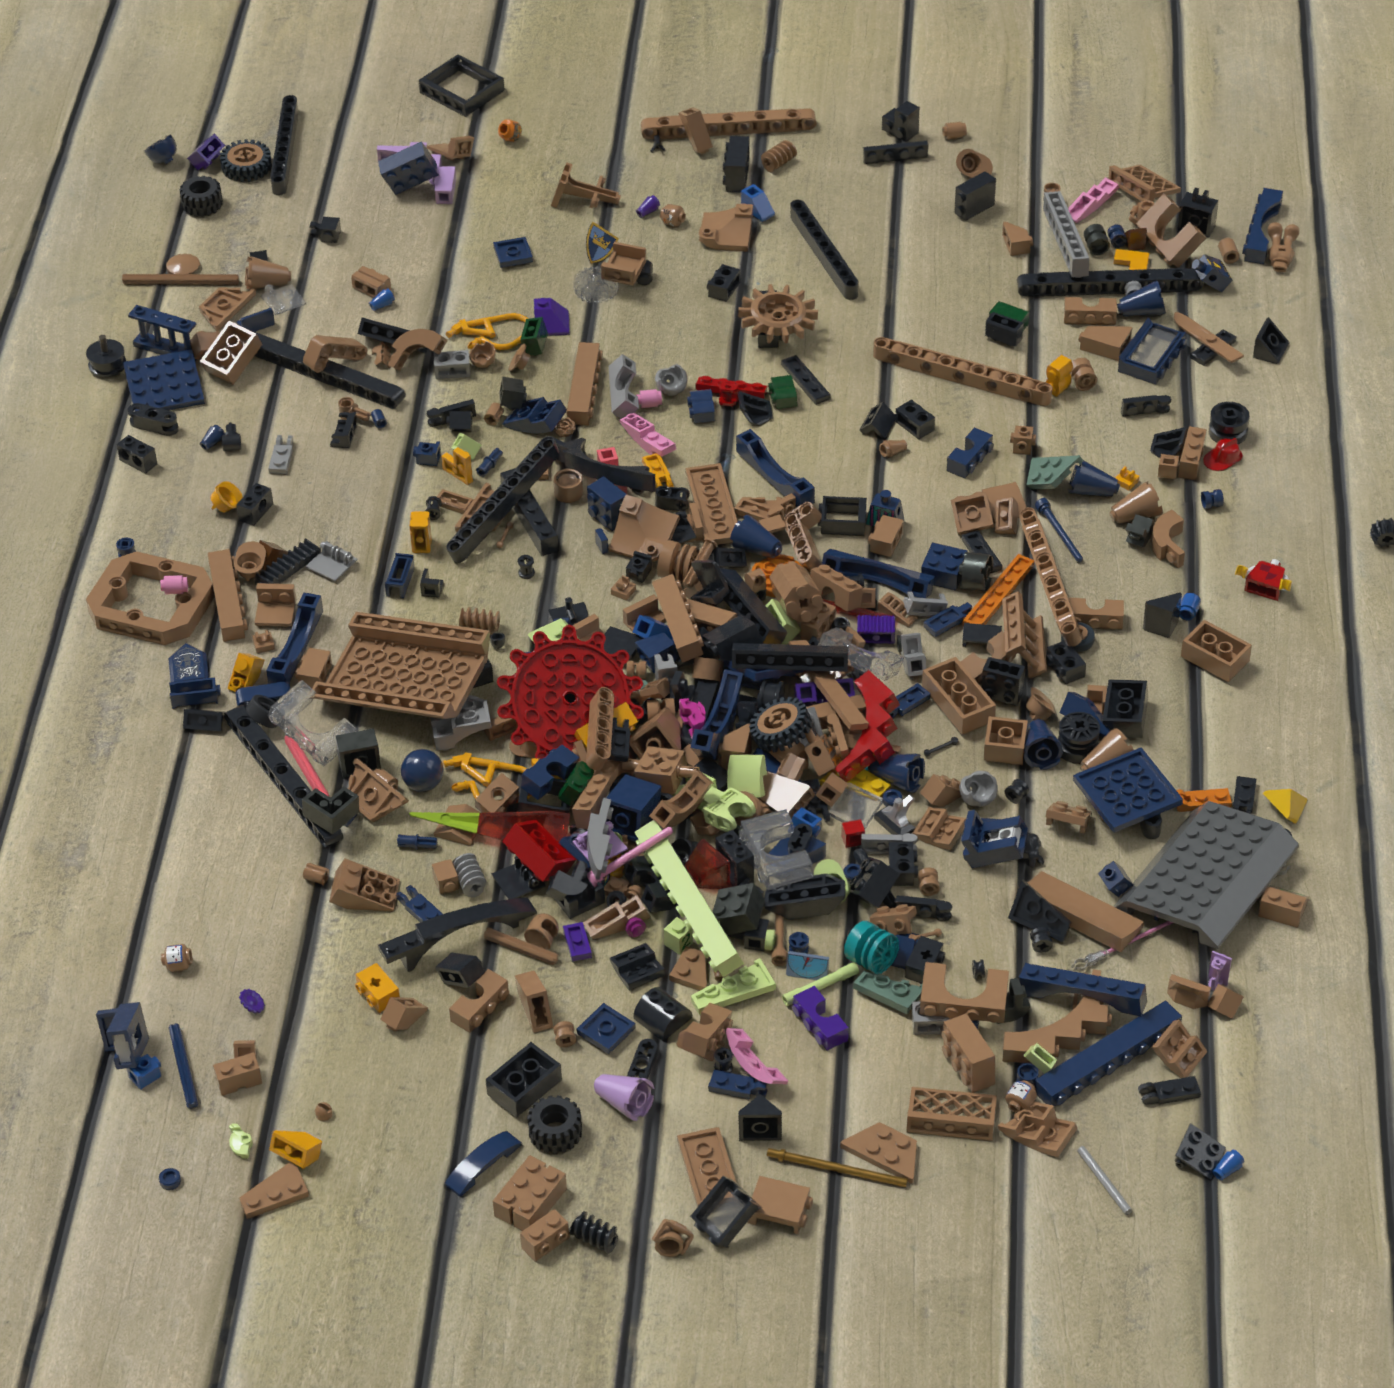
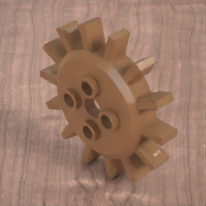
M768 284L766 294H762L756 288L753 289L752 297L755 300L747 297L742 298L743 307H739L738 317L742 318V328L754 326L752 328V337L755 338L763 332L767 334L768 343H771L774 335L782 336L784 343H788L789 334L795 333L800 339H803V328L812 331L815 329L814 320H818V310H812L815 309L814 299L802 301L805 296L804 290H801L796 295L790 294L789 285H785L783 292H775L772 284Z

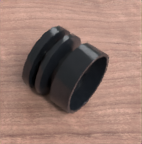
M1073 712L1061 719L1058 740L1062 744L1063 755L1061 757L1065 761L1081 764V761L1099 744L1100 724L1094 716L1085 712Z

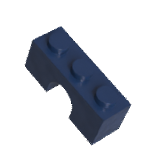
M974 427L965 437V450L955 448L947 457L946 471L964 479L970 473H973L975 467L983 461L987 453L992 451L994 443H992L993 435Z
M564 745L559 746L557 749H552L545 758L539 759L533 767L527 768L523 772L521 788L539 800L551 791L554 779L552 775H557L563 780L567 779L579 763L580 757Z

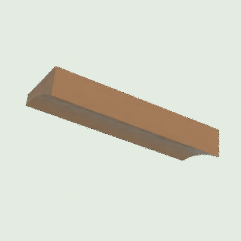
M1040 871L1032 880L1027 882L1072 922L1070 927L1119 952H1122L1144 927V921L1043 871Z

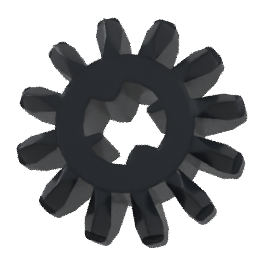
M1383 518V520H1377L1376 523L1372 524L1370 536L1375 545H1380V547L1394 545V520L1392 518L1388 520Z

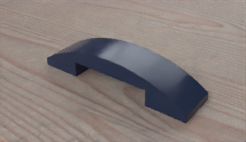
M508 1131L491 1137L474 1149L455 1168L445 1181V1185L461 1197L476 1184L475 1179L503 1155L508 1158L522 1146V1142Z

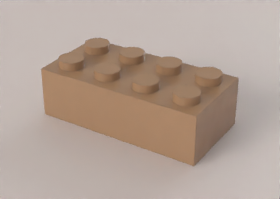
M956 657L923 670L922 687L931 693V698L962 735L987 725L989 716L995 717L996 704Z

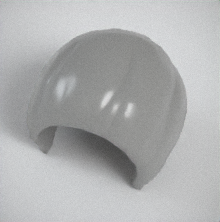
M675 364L669 368L657 371L655 383L658 391H661L662 394L674 396L685 390L688 376L680 365Z
M976 771L971 775L962 778L959 787L964 802L977 807L986 806L996 798L998 791L995 777L986 771Z

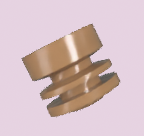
M666 540L659 555L658 577L663 578L673 574L674 577L676 575V580L682 582L692 566L691 563L695 561L700 552L699 547H691L685 544L682 548L681 543Z

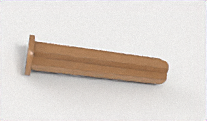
M705 538L703 540L704 544L695 560H708L713 549L717 548V543L712 539ZM692 566L683 580V585L688 588H692L698 578Z

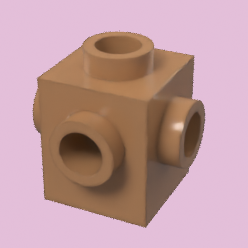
M1015 426V433L1011 432L1010 443H1013V453L1031 455L1032 445L1036 443L1033 427Z

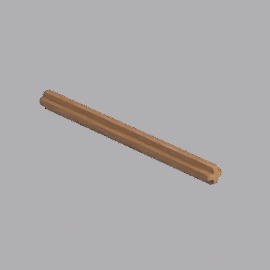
M123 274L122 282L123 284H239V275Z

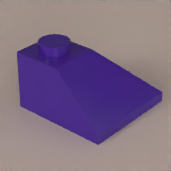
M552 298L534 299V318L543 317L548 336L570 335L569 310Z

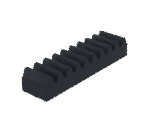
M305 538L304 543L300 542L298 547L294 546L293 551L288 550V554H283L282 559L277 558V563L273 561L271 567L267 565L266 570L262 569L260 574L256 573L254 578L255 585L257 583L281 584L309 564L321 552V548Z

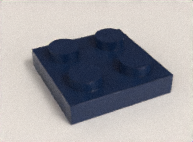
M526 237L493 242V248L500 268L533 262V256Z
M603 1003L576 1028L579 1036L607 1054H610L636 1029V1023Z

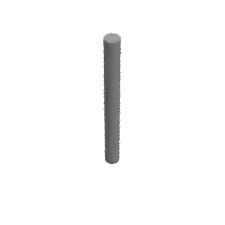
M1084 1146L1079 1147L1077 1152L1125 1215L1132 1212L1131 1207Z

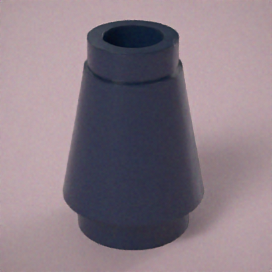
M218 425L210 426L201 440L200 446L204 450H208L222 440V435L225 434L224 430Z

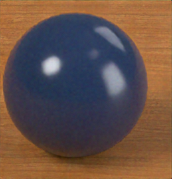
M414 750L404 758L401 764V777L404 783L414 791H430L437 787L443 778V763L439 756L430 750Z

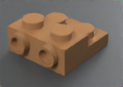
M975 492L972 495L958 496L951 500L958 535L994 527L987 492Z

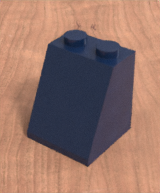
M625 775L606 797L611 799L610 807L613 808L611 820H606L607 822L611 821L613 824L611 830L619 833L621 836L627 835V839L636 842L638 837L635 831L651 822L650 814L661 801L662 786Z

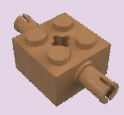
M649 746L640 760L628 759V762H622V769L624 771H634L635 778L662 786L661 793L675 794L683 777L691 778L697 770H700L699 767L687 766L685 751Z

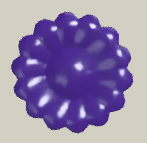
M244 989L240 992V1003L245 1009L254 1014L264 1010V999L255 990Z

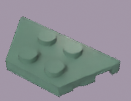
M1080 455L1032 458L1027 486L1030 489L1056 488L1064 478L1072 473L1069 469L1075 463L1081 464L1083 459Z

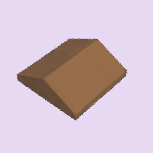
M467 804L450 805L445 812L480 813L477 833L485 820L484 814ZM438 824L433 833L435 837L471 846L477 835L476 833Z

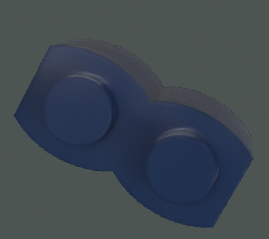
M711 389L690 391L687 403L688 407H691L689 408V416L693 418L694 423L715 421Z

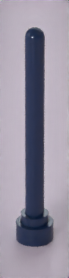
M1047 498L1039 499L1035 503L1037 511L1046 516L1075 560L1079 563L1082 562V555L1051 512V504Z

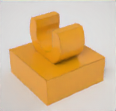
M1125 466L1115 478L1118 479L1117 483L1120 484V487L1129 491L1139 482L1140 476L1135 474L1134 470H1127Z

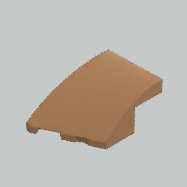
M1033 1102L1028 1109L1014 1114V1119L1006 1124L1001 1122L998 1125V1129L1008 1137L1031 1149L1059 1157L1076 1132L1077 1125L1076 1122L1057 1119L1053 1105Z

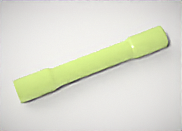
M852 962L810 984L783 994L782 1000L786 1006L792 1005L794 995L814 985L818 990L824 989L836 982L858 974L859 968L855 962Z

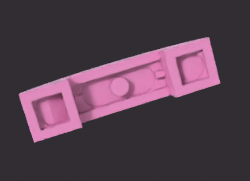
M726 1029L725 1032L729 1046L735 1058L746 1072L765 1083H788V1080L777 1068L766 1067L750 1049L753 1040L743 1029Z

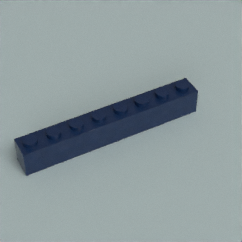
M1166 1000L1142 1014V1016L1137 1017L1035 1080L1037 1096L1045 1104L1053 1105L1054 1107L1062 1105L1068 1098L1078 1095L1087 1086L1096 1084L1100 1078L1112 1074L1118 1067L1128 1064L1139 1054L1143 1055L1174 1020L1182 1022V1015Z

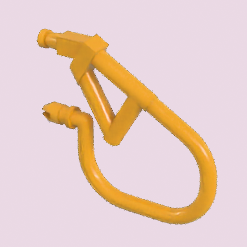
M508 313L471 321L462 319L453 325L450 331L446 332V336L451 338L452 335H458L461 332L465 335L480 336L468 344L469 350L474 348L477 343L484 344L485 341L493 344L496 350H508L521 343V336L507 344L494 343L485 338H494L496 336L491 323L508 319H517L525 323L526 319L529 318L518 313ZM484 325L486 330L475 329L471 327Z
M466 752L465 754L454 756L450 760H443L444 768L448 766H454V768L461 766V770L485 787L491 784L495 769L510 770L522 774L527 769L520 765L472 757L471 753ZM470 764L488 767L486 775L484 776ZM464 780V782L454 783L451 786L452 791L456 792L470 788L475 799L480 795L473 780Z

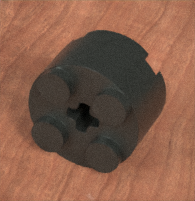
M973 552L964 553V563L959 565V575H962L960 581L961 589L989 590L992 582L990 571L993 572L992 555Z

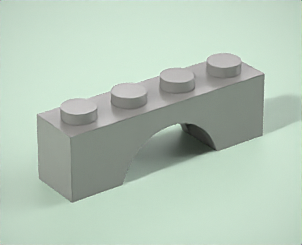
M623 354L609 366L612 413L621 419L639 409L638 396L628 391L629 385L636 375V363Z

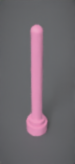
M671 827L665 828L607 865L606 873L601 872L600 880L595 879L592 871L587 873L588 879L594 888L597 887V882L604 880L603 877L671 835L673 829Z

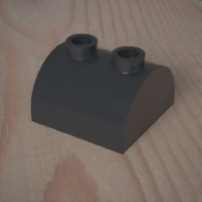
M654 987L647 991L637 1003L633 1014L635 1021L663 1042L693 1018L691 1010L660 987Z

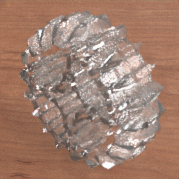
M591 266L589 269L584 268V271H579V274L575 275L573 287L577 298H581L582 301L587 300V303L594 302L595 304L596 302H608V299H613V296L617 295L619 283L602 280L601 268L598 266L593 268Z

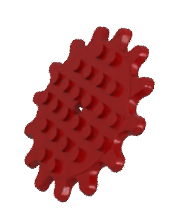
M572 625L563 627L562 636L557 641L550 640L543 631L535 632L533 635L535 649L531 653H524L519 649L512 650L509 657L517 667L516 673L512 676L502 675L497 679L498 687L508 691L511 697L508 703L498 707L497 714L502 719H514L518 724L517 730L511 735L512 743L519 746L528 741L533 742L537 747L535 759L545 758L552 749H557L561 745H564L571 751L574 742L578 741L574 734L577 729L589 723L590 701L601 687H606L613 692L614 708L626 702L636 719H641L644 715L643 708L633 704L630 700V695L632 692L642 688L643 681L638 676L629 677L623 673V666L629 661L628 652L619 650L614 654L607 653L604 650L606 638L602 632H595L589 640L581 641L578 639L576 629ZM566 694H573L575 701L572 703L565 700Z

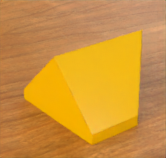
M1292 789L1266 790L1263 792V795L1288 820L1295 824L1298 822L1308 800L1307 798Z

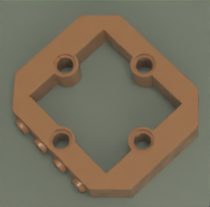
M136 551L111 560L87 596L86 603L88 612L97 629L167 645L191 636L213 601L215 594L213 583L204 567ZM132 575L158 581L164 580V576L182 575L188 579V588L190 589L188 592L175 596L177 610L169 622L146 617L140 609L134 608L125 612L111 607L115 601L120 602L128 597L126 584Z

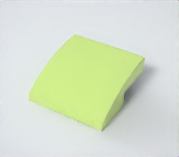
M730 755L727 773L728 789L731 787L739 792L747 791L755 797L765 796L763 776L767 774L765 755Z

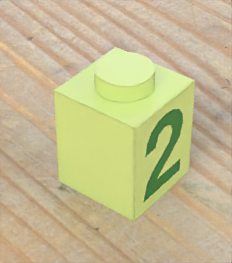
M676 917L664 928V945L677 954H682L686 946L689 947L693 944V930L690 931L684 921Z

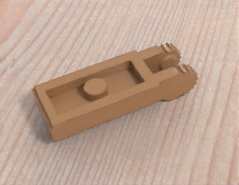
M834 713L827 715L829 734L831 735L832 743L837 744V746H834L837 758L840 757L841 761H843L849 754L848 746L838 716Z

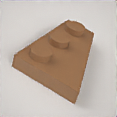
M289 1162L239 1197L246 1218L249 1219L307 1198L309 1193L297 1165Z

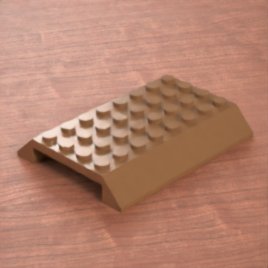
M355 612L348 624L352 633L350 641L326 683L316 681L308 697L441 719L455 718L459 715L488 660L490 631Z

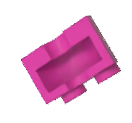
M688 698L679 699L680 717L684 725L688 724L691 726L689 734L693 738L694 729H701L706 723L705 708L700 702L697 704L690 702Z

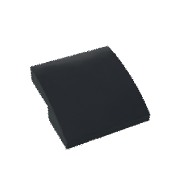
M647 943L609 958L617 975L629 991L666 976L665 968L656 960L655 952Z

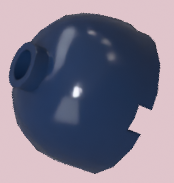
M169 134L165 136V139H160L147 147L144 153L154 163L164 162L168 164L174 160L173 156L176 154L177 144L173 136Z

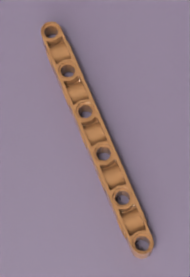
M809 108L702 114L709 136L811 130L817 124L815 112ZM679 115L645 118L641 121V133L645 139H654V135H659L660 139L688 138Z
M878 337L873 342L874 358L895 366L1040 406H1047L1052 401V385L1031 377L884 337Z
M1030 507L1025 508L1020 512L1019 517L1054 618L1065 643L1068 646H1076L1081 642L1082 636L1048 540L1035 510Z

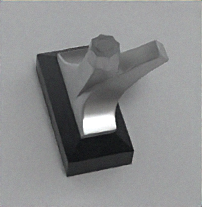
M908 795L904 800L896 798L893 807L887 805L874 814V819L892 835L913 833L916 827L907 820L906 813L915 798L911 795Z

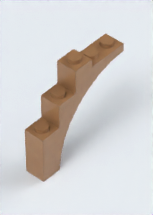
M1093 970L1092 975L1101 976V970ZM1084 996L1076 1008L1051 1025L1024 1032H1004L1002 1061L1033 1064L1024 1057V1054L1036 1043L1053 1057H1058L1059 1048L1080 1050V1042H1085V1033L1106 1034L1107 1026H1111L1112 1014H1108V1005H1104V1002L1095 998Z

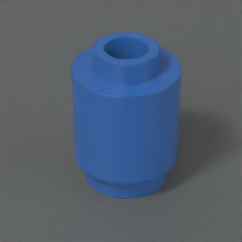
M1194 593L1183 595L1180 607L1181 619L1189 621L1196 616L1201 603L1199 596Z

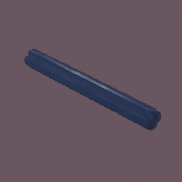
M178 1023L170 1024L168 1028L186 1105L189 1109L196 1108L198 1101L180 1025Z

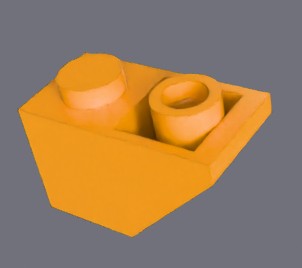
M238 653L227 689L236 692L240 688L253 686L260 677L265 659L247 653Z

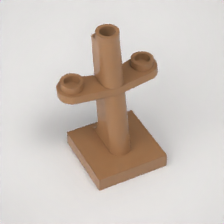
M566 162L551 203L552 207L557 208L562 193L591 199L589 208H596L599 201L618 205L621 195H618L619 192L603 188L606 178L600 175L596 186L574 180L570 176L573 164Z

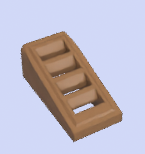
M887 592L878 602V612L886 616H895V621L907 627L919 617L918 615H909L905 618L907 611L904 602L890 592Z

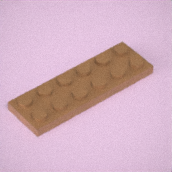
M721 463L685 468L693 502L697 503L702 521L703 538L712 539L717 545L732 543L733 541L730 539V536L738 521Z

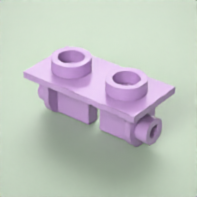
M1215 951L1211 953L1208 979H1210L1208 986L1211 987L1212 991H1215L1218 984L1228 985L1232 958Z

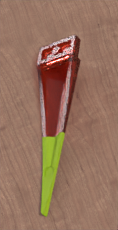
M556 811L409 813L410 816L502 841L515 823L537 820L559 842L563 837L567 836L570 813Z

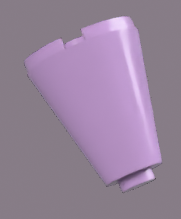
M602 1074L594 1082V1090L597 1095L634 1121L638 1120L639 1116L644 1117L653 1103L654 1095H651V1088L654 1089V1085L648 1079Z

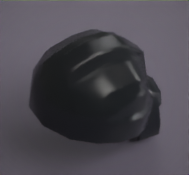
M1028 832L1022 859H1028V866L1034 868L1036 861L1039 864H1044V859L1040 855L1042 845L1036 834Z

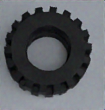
M195 176L194 178H189L188 181H184L180 186L181 204L185 213L195 217H204L221 209L223 205L221 186L215 178Z
M551 1095L547 1099L544 1097L539 1099L540 1102L533 1104V1108H530L528 1115V1130L531 1143L536 1145L538 1150L544 1149V1153H549V1151L553 1152V1154H557L560 1151L565 1153L567 1152L566 1149H573L574 1144H578L582 1137L580 1108L577 1107L574 1101L570 1102V1098L566 1097L563 1099L560 1095H557V1097ZM554 1122L562 1123L561 1126L557 1127L547 1126Z

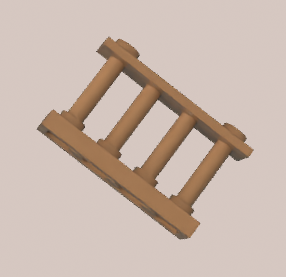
M1017 591L1002 599L1005 653L1009 657L1019 653L1028 663V675L1032 679L1047 671L1043 617L1040 615L1032 619L1023 610V598L1021 593Z

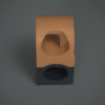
M756 569L745 574L744 579L747 585L755 594L759 595L758 598L761 601L766 600V577L761 569Z

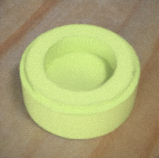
M767 929L765 950H774L775 930Z

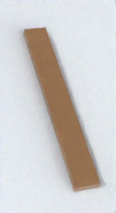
M807 640L789 641L788 645L810 644ZM806 671L849 730L868 728L869 723L830 671Z

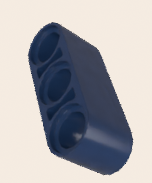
M286 682L244 687L238 689L235 693L237 706L243 705L245 709L255 695L266 696L275 701L281 708L290 706L293 701L290 684Z

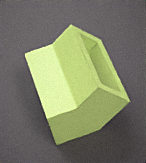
M1038 1043L1032 1045L1024 1054V1057L1043 1073L1051 1070L1057 1061Z

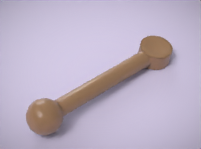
M513 522L506 523V530L500 541L496 543L498 548L503 547V542L509 530L513 528Z
M937 928L935 931L916 936L911 934L909 938L914 939L916 942L920 936H941L942 930Z

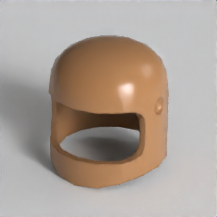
M538 914L531 920L524 933V938L526 942L548 950L553 943V938L558 934L559 924L549 914Z

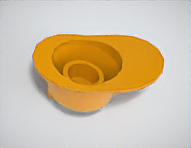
M228 481L221 482L211 494L210 499L213 503L211 509L217 508L223 513L237 507L236 504L243 498L242 493L233 483Z

